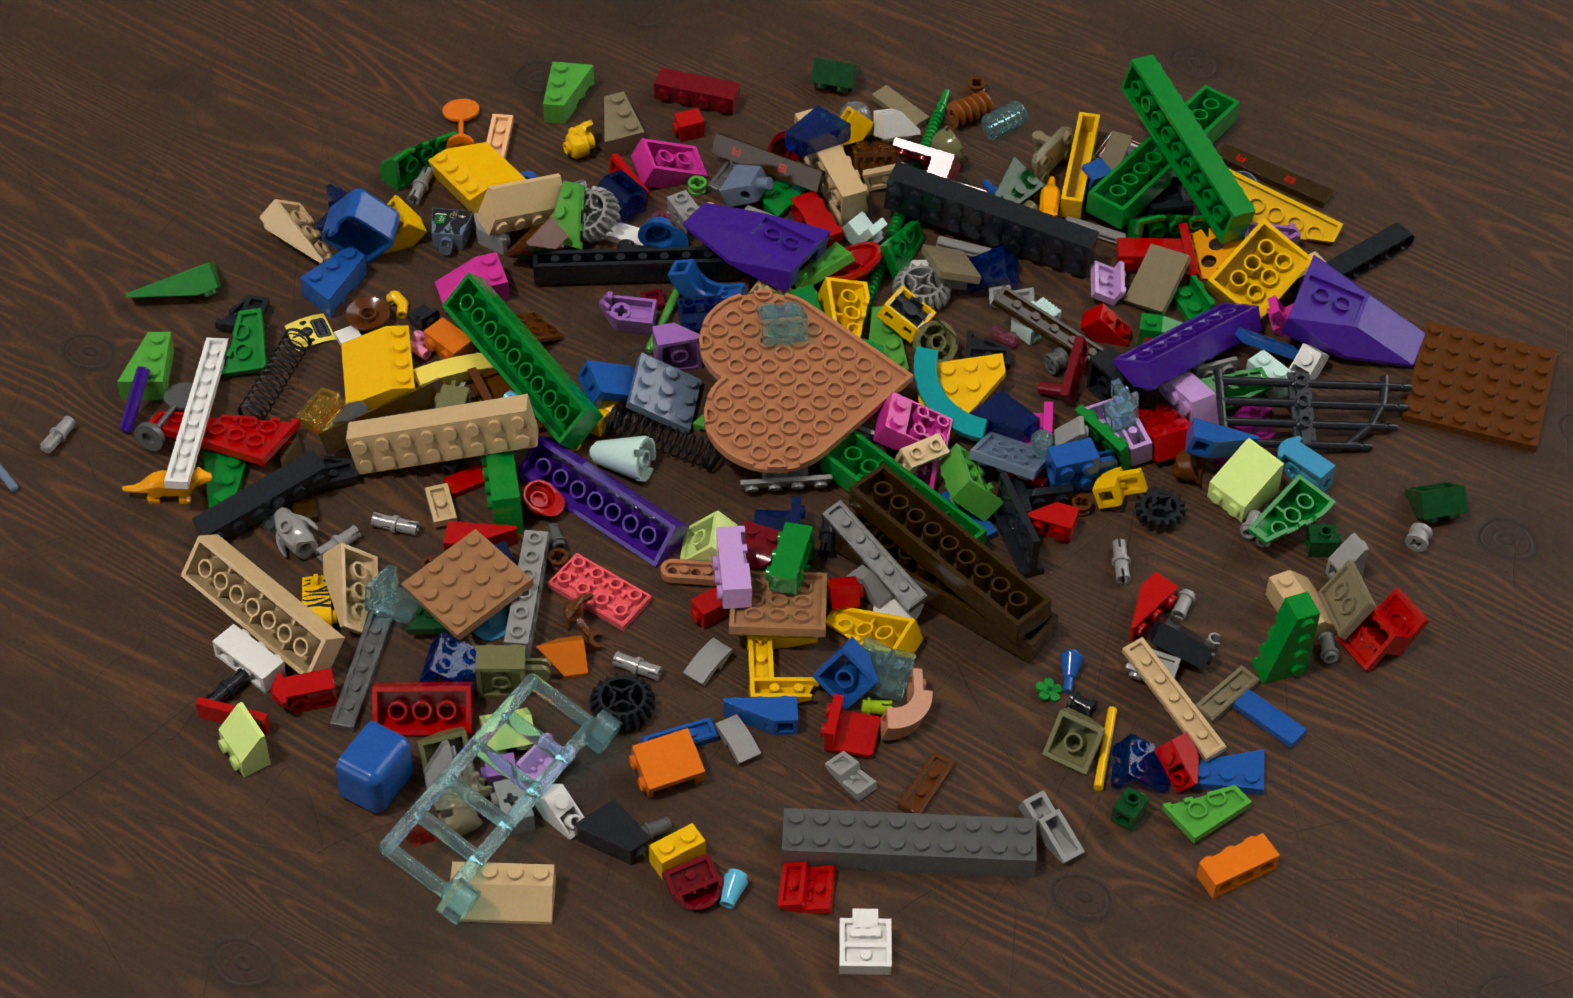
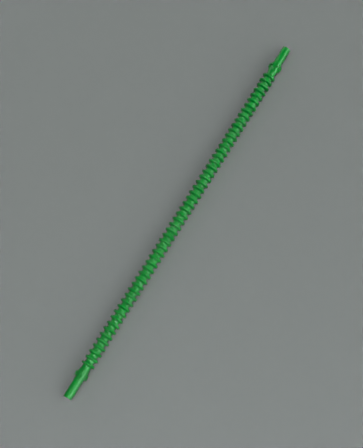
M948 89L943 90L940 100L932 112L920 145L931 148V140L940 130L944 112L947 109V102L951 94ZM913 162V167L924 170L920 163ZM894 212L883 243L902 228L906 215ZM883 255L879 264L871 272L867 282L870 300L862 330L887 268Z

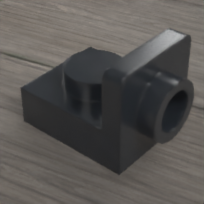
M425 304L407 313V320L417 330L422 332L440 319L439 310L437 308L431 310Z

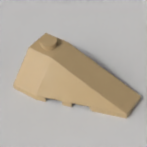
M274 199L259 217L268 232L273 233L319 263H323L332 257L327 245L319 240L322 235L318 230L313 229L314 221L301 203Z
M339 543L323 553V575L340 628L361 634L368 614L367 605L374 594L372 593V588L378 580V557L344 543Z

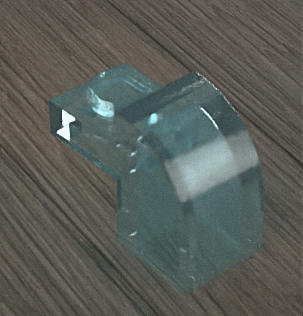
M1119 378L1111 381V397L1113 400L1103 403V418L1113 429L1114 433L1131 427L1139 416V395L1137 391L1130 394L1128 387L1123 386Z

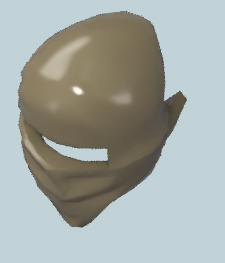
M470 762L465 763L463 766V776L459 784L458 793L444 794L438 786L432 787L433 804L438 815L440 829L447 834L458 837L469 834L482 826L483 822L478 816L477 804L480 799L490 796L493 789L492 786H485L486 779L479 778L480 774L478 771L473 773V767Z

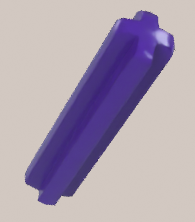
M138 366L119 427L122 431H133L150 369Z

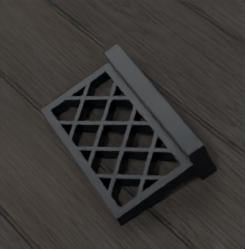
M1002 472L999 474L997 497L1002 499L1003 504L991 517L1018 572L1026 579L1043 575L1045 568L1039 558L1040 539L1007 472Z

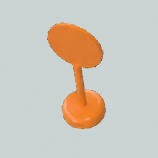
M456 99L448 102L443 107V116L448 120L458 122V134L448 139L446 149L475 144L469 135L464 134V121L470 120L479 114L480 108L475 101Z

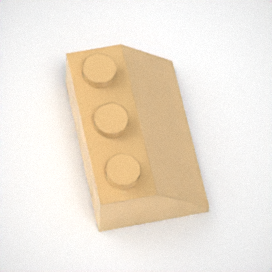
M1291 570L1269 577L1265 595L1277 613L1286 597L1308 591L1320 612L1314 642L1319 640L1318 637L1323 632H1331L1333 635L1337 634L1318 592L1308 577Z

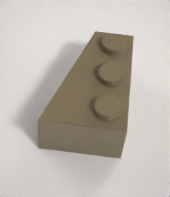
M624 91L604 96L605 160H609L611 155L616 153L620 157L632 154L641 138L645 139V132Z

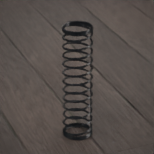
M298 328L286 330L285 335L282 336V340L271 354L267 364L259 373V377L256 378L247 396L244 397L243 402L239 405L237 410L239 415L245 416L241 409L245 406L252 415L265 420L268 412L272 410V405L276 404L275 399L279 398V393L283 392V387L287 385V381L295 373V368L299 365L298 362L302 361V356L306 355V350L312 344L311 338L307 333ZM290 331H295V332H298V333L302 334L303 336H301V335H299V334H296V333H288V332H290ZM288 335L300 336L307 342L308 346L304 347L301 343L289 339ZM284 341H287L291 346L285 345ZM280 347H285L289 353L281 351ZM287 347L292 348L298 354L291 352ZM298 350L304 351V354L301 355ZM276 353H281L286 359L277 357ZM283 353L293 357L294 360L287 358ZM293 355L300 357V360L297 361ZM272 359H277L282 365L273 363ZM279 359L289 363L292 367L283 364ZM289 361L297 363V365L293 367ZM269 365H273L278 371L270 370ZM276 366L285 369L288 373L279 370ZM285 367L293 369V372L290 373ZM265 371H269L275 378L266 376ZM272 372L279 374L284 379L275 376ZM281 373L289 375V378L286 379ZM265 377L271 384L262 382L261 378ZM268 378H271V379L275 380V381L278 382L280 385H277V384L273 383V382L270 381ZM277 379L285 381V384L282 385ZM261 383L267 390L278 393L277 397L274 398L267 390L258 388L257 384ZM264 384L271 386V387L274 388L276 391H273V390L269 389V388L266 387ZM273 385L281 387V391L278 392ZM253 390H258L266 398L274 399V402L270 404L266 398L254 394ZM260 390L265 391L266 393L270 394L272 397H268L267 395H265L264 393H262ZM249 396H254L260 403L270 406V409L266 410L260 403L251 401ZM257 397L264 399L267 403L262 402ZM253 403L258 404V405L261 406L263 409L258 408V407L255 406ZM248 407L256 410L261 416L252 413Z
M618 406L614 407L607 419L606 432L608 434L614 433L616 437L622 435V438H625L623 433L631 421V411L626 413L622 423L621 434L617 435L616 430L622 421L624 410ZM618 410V412H617V414H616V417H615V420H614V426H613L612 430L610 431V425H611L612 418H613L615 412ZM630 413L628 423H627V425H626V427H625V429H624V424H625L626 418H627L628 414ZM636 414L632 420L629 437L634 434L638 426L639 414ZM638 416L637 423H636V425H635L634 430L632 431V427H633L634 421H635L636 417ZM647 416L642 419L637 436L643 435L648 422ZM646 419L644 428H643V430H642V432H641V434H640V430H641L642 424H643L644 420ZM655 419L650 422L646 432V436H648L650 427L654 422L649 438H651L655 429ZM663 422L656 429L654 435L655 445L663 432ZM662 425L660 434H659V436H658V438H657V440H656V436H657L658 430H659L660 426ZM671 425L666 428L661 448L656 449V451L662 449L664 454L670 452L672 457L678 455L680 460L686 458L688 463L694 461L696 466L702 464L704 469L710 470L714 467L720 452L717 449L715 450L713 460L708 466L710 455L714 449L710 440L705 445L701 463H696V458L704 443L703 437H700L696 444L693 460H688V455L696 440L695 434L688 441L685 457H680V452L688 437L687 431L680 438L677 454H672L671 450L674 448L680 434L679 428L672 435L669 451L665 452L664 446L668 442L672 431ZM668 429H669V434H668L667 439H666V441H665V443H664V439H665L666 433H667V431H668ZM676 432H677V436H676L675 442H674V444L672 445L674 436H675V434H676ZM684 435H685V439H684L683 445H682V447L680 448L682 439H683V437H684ZM693 436H694L692 445H691V447H690V449H689L690 442H691V440H692V438H693ZM701 439H702L700 448H699V450H698V452H697L698 445H699V443H700V441H701ZM709 442H710L708 451H707V453H706V455H705L706 448H707V446H708V444H709Z

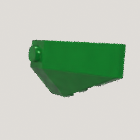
M453 131L393 154L379 164L381 180L398 192L418 178L422 167L426 166V170L427 167L431 168L428 160L445 150L448 139L458 133Z
M1148 215L1128 220L1126 237L1182 239L1179 224L1186 222L1192 234L1202 229L1205 235H1209L1210 226L1203 215Z
M1298 474L1248 527L1247 531L1266 545L1321 519L1333 507L1336 501L1302 475Z

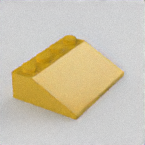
M487 142L448 148L428 160L436 179L469 211H473V214L478 213L489 186L526 180Z
M1263 218L1208 279L1205 289L1222 303L1259 305L1260 319H1262L1267 314V308H1270L1268 298L1276 295L1280 299L1307 269L1312 257Z
M409 325L385 326L341 343L346 404L360 401L365 403L369 409H372L415 389Z

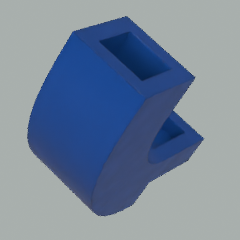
M694 259L675 260L668 273L671 283L683 297L708 310H712L717 304L733 295L740 293L743 296L748 291L745 283L721 284L708 279L702 274Z

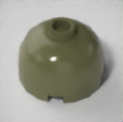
M948 126L942 128L934 135L931 140V148L954 154L960 166L969 162L967 154L963 155L961 153L962 145L953 131L949 130Z
M944 321L924 323L916 330L913 336L912 347L914 353L916 352V347L938 350L937 363L950 361L955 356L958 348L955 337H957L956 332L951 325Z

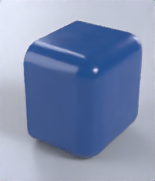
M356 188L330 207L322 239L339 251L351 244L365 255L366 263H370L393 246L400 216L394 208L362 188Z
M374 721L368 722L340 756L336 764L335 770L340 796L371 812L379 813L384 811L413 774L408 739Z

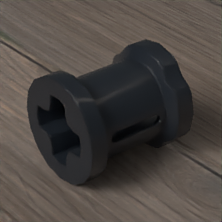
M1075 690L1069 697L1066 708L1069 707L1092 718L1098 707V701H1091L1082 696L1081 692Z

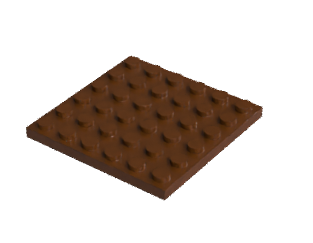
M1426 321L1424 328L1425 336L1418 351L1410 383L1412 390L1408 392L1405 403L1408 405V410L1403 412L1401 421L1536 452L1558 351Z

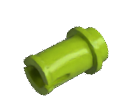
M867 697V700H862L861 712L867 715H883L887 707H892V700H870V697Z

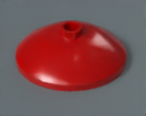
M861 242L846 247L845 249L852 253L855 261L828 277L861 281L879 264L883 255L880 245L876 242Z

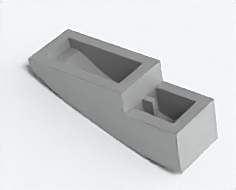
M1044 790L1025 799L1018 806L1025 818H1036V835L1062 864L1085 852L1060 809L1055 810Z

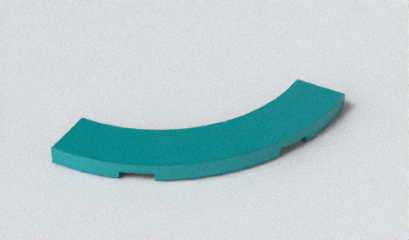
M916 347L914 376L922 402L926 407L952 418L951 429L956 434L979 442L984 437L988 424L987 419L974 416L962 410L945 394L937 376L939 351Z

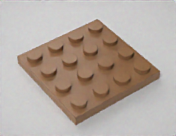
M475 529L402 582L401 585L404 591L460 641L531 588L534 583L531 577Z
M750 571L752 607L730 608L729 634L741 636L825 637L827 573L804 572V581L797 595L770 591L768 580H765L766 571Z

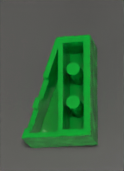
M785 522L783 531H779L777 536V549L773 548L772 563L771 566L766 568L765 580H768L770 591L797 595L804 581L803 573L804 571L808 572L810 569V565H807L809 560L814 561L815 559L813 526Z

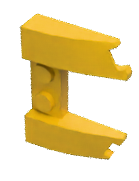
M746 635L749 665V698L758 696H797V703L812 700L813 694H810L814 686L819 687L820 685L813 677H774L773 649L818 643V637Z

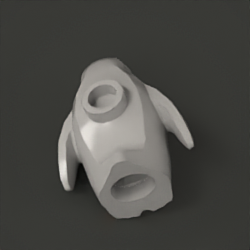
M285 507L275 512L276 543L285 558L287 557V547L301 559L305 560L311 557V554L315 553L314 549L319 548L310 527L318 530V526L310 518L294 514Z

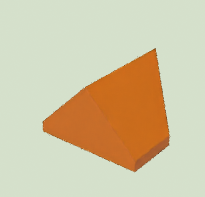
M582 635L557 638L536 646L563 674L564 679L588 676L585 645Z

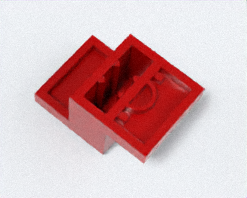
M1395 588L1381 605H1376L1377 607L1345 640L1339 637V635L1336 637L1366 671H1371L1385 654L1401 656L1430 622L1400 588Z

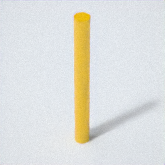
M1108 707L1104 726L1106 730L1102 738L1093 786L1096 791H1102L1104 787L1117 715V708Z

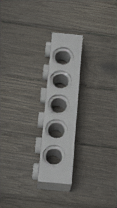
M525 530L518 567L532 578L534 585L511 602L504 638V645H526L527 658H530L548 561L549 536L546 531Z

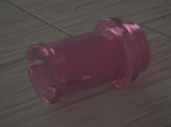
M997 325L992 328V331L996 333L990 332L991 339L997 340L1011 348L1017 346L1019 336H1017L1016 332L1006 331Z

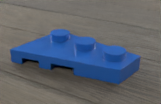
M1264 749L1216 757L1207 762L1199 760L1198 783L1189 788L1218 790L1236 785L1243 793L1263 795Z

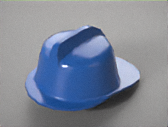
M657 216L648 219L646 224L642 225L638 230V239L644 246H659V248L689 246L687 235L682 230L674 227L671 221L665 217Z

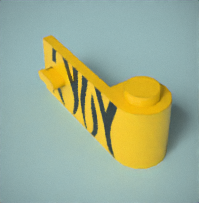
M314 574L310 577H302V603L331 627H333V624H338L336 612L332 610L331 597L324 575L318 576V574Z

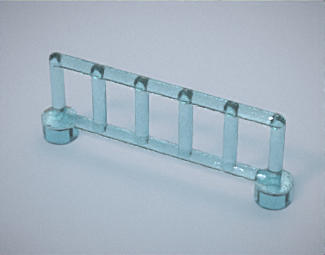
M528 674L383 838L378 846L379 851L442 898L436 911L457 926L481 895V891L469 883L580 750L586 745L600 755L614 739L623 723L604 709L594 718L536 674ZM532 691L581 726L564 747L515 712ZM504 723L553 758L536 780L487 745ZM476 756L525 791L523 796L507 814L458 778ZM447 789L496 825L495 829L478 848L428 812ZM417 823L467 860L449 883L445 882L398 846Z

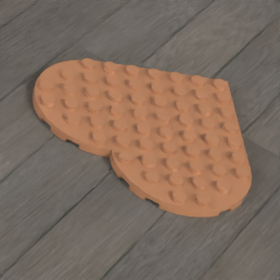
M754 290L753 294L742 296L739 293L717 304L707 314L699 334V351L702 361L713 377L718 380L709 391L704 407V427L707 436L713 446L724 457L741 467L758 472L786 473L806 468L818 462L881 409L885 400L892 392L898 394L913 381L914 375L809 302L789 293L780 295L772 293V290Z

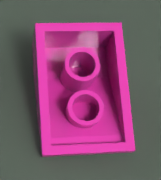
M641 138L631 155L639 178L646 187L666 188L688 183L689 178L692 176H702L705 179L708 177L696 146Z
M497 252L474 257L435 281L442 305L468 272L485 279L503 301L510 300L508 280Z

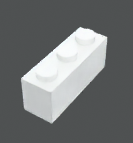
M235 624L231 625L212 641L215 656L235 671L239 668L244 669L250 676L249 682L265 694L271 689L277 673H282L283 677L287 676L285 662L281 657L273 654L263 642H257L247 630L240 629Z

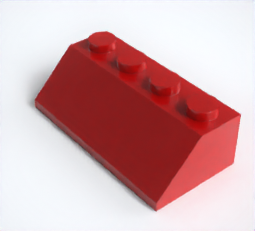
M473 682L375 683L372 687L373 721L401 735H432L440 731L462 726L466 730L467 735H471Z

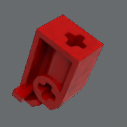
M332 668L283 677L282 673H277L270 689L271 698L275 703L295 713L336 706L338 702Z

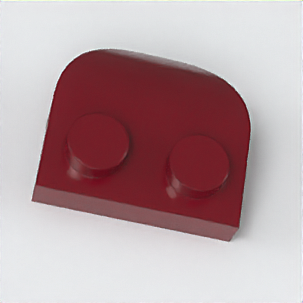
M744 520L742 526H745L747 563H749L750 571H762L767 566H771V554L773 548L777 549V536L780 530Z
M709 853L661 873L673 901L679 907L689 911H699L711 907L718 900L723 888L721 874L718 875Z

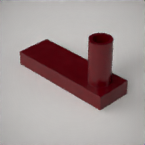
M1075 336L1063 383L1040 381L1038 384V394L1061 396L1065 405L1074 406L1090 349L1084 336Z

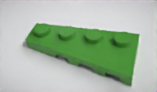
M883 306L872 307L869 340L883 345L884 355L909 371L902 337L876 316Z

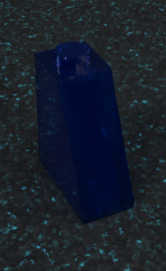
M817 105L785 132V148L800 157H804L846 143L850 140L851 124Z
M1004 390L999 391L969 413L987 419L988 424L985 434L991 431L1024 443L1034 440L1040 434V418Z

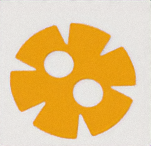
M1209 227L1208 237L1202 229L1194 232L1192 235L1202 278L1209 279L1217 268L1241 244L1242 239L1224 243L1220 250H1212L1209 248V242L1217 237L1211 227ZM1212 255L1217 261L1212 267H1204L1201 264L1202 258Z

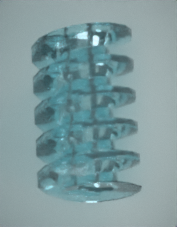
M1011 101L1009 104H1005L982 117L981 125L984 134L988 139L994 140L996 136L1000 137L1003 133L1006 134L1009 130H1014L1016 127L1026 124L1028 122V113L1020 102Z

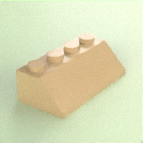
M560 174L489 186L476 219L490 236L534 227L551 216L553 217L562 187Z
M452 862L450 922L552 925L556 887L555 865Z

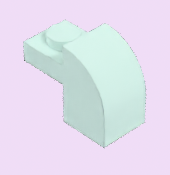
M862 211L845 224L842 229L846 239L853 245L861 242L878 243L884 238L882 236L884 232L881 229L887 225V222L882 217L872 224Z

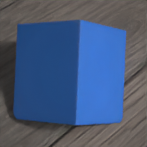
M1102 158L1082 165L1081 169L1090 179L1086 191L1089 192L1112 171Z

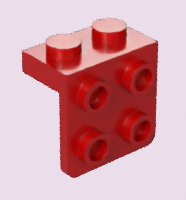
M834 694L832 703H827L825 717H828L827 723L823 722L820 737H824V750L837 753L845 751L849 755L871 758L880 728V717L843 710L844 695Z

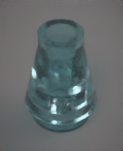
M1043 429L1037 430L1031 436V444L1038 459H1045L1047 447L1053 444V436Z

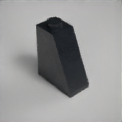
M1163 613L1159 614L1150 631L1152 644L1202 670L1206 664L1210 665L1215 657L1216 652L1213 651V643Z
M616 799L611 800L574 824L575 839L578 842L629 865L642 861L649 855L651 838Z

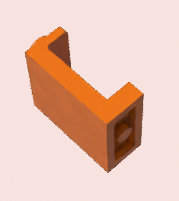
M688 728L632 746L629 762L633 770L637 769L639 788L641 792L645 791L647 798L653 797V792L691 779H693L694 784L704 781L705 769Z

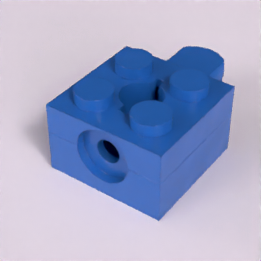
M1086 438L1047 447L1044 477L1049 479L1048 487L1072 483L1074 492L1087 491L1093 488L1099 474L1117 468L1118 461L1112 450L1097 452L1092 439Z

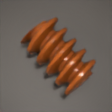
M984 91L952 101L947 106L948 119L953 128H958L959 124L964 126L966 121L972 123L973 118L974 120H979L980 116L985 118L987 113L989 115L994 113L993 102Z

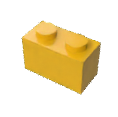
M693 823L649 845L650 864L662 880H664L662 872L706 854V841Z

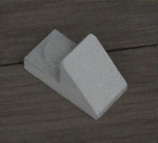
M863 564L846 576H856L858 583L863 585L864 598L878 609L894 598V595L876 575Z

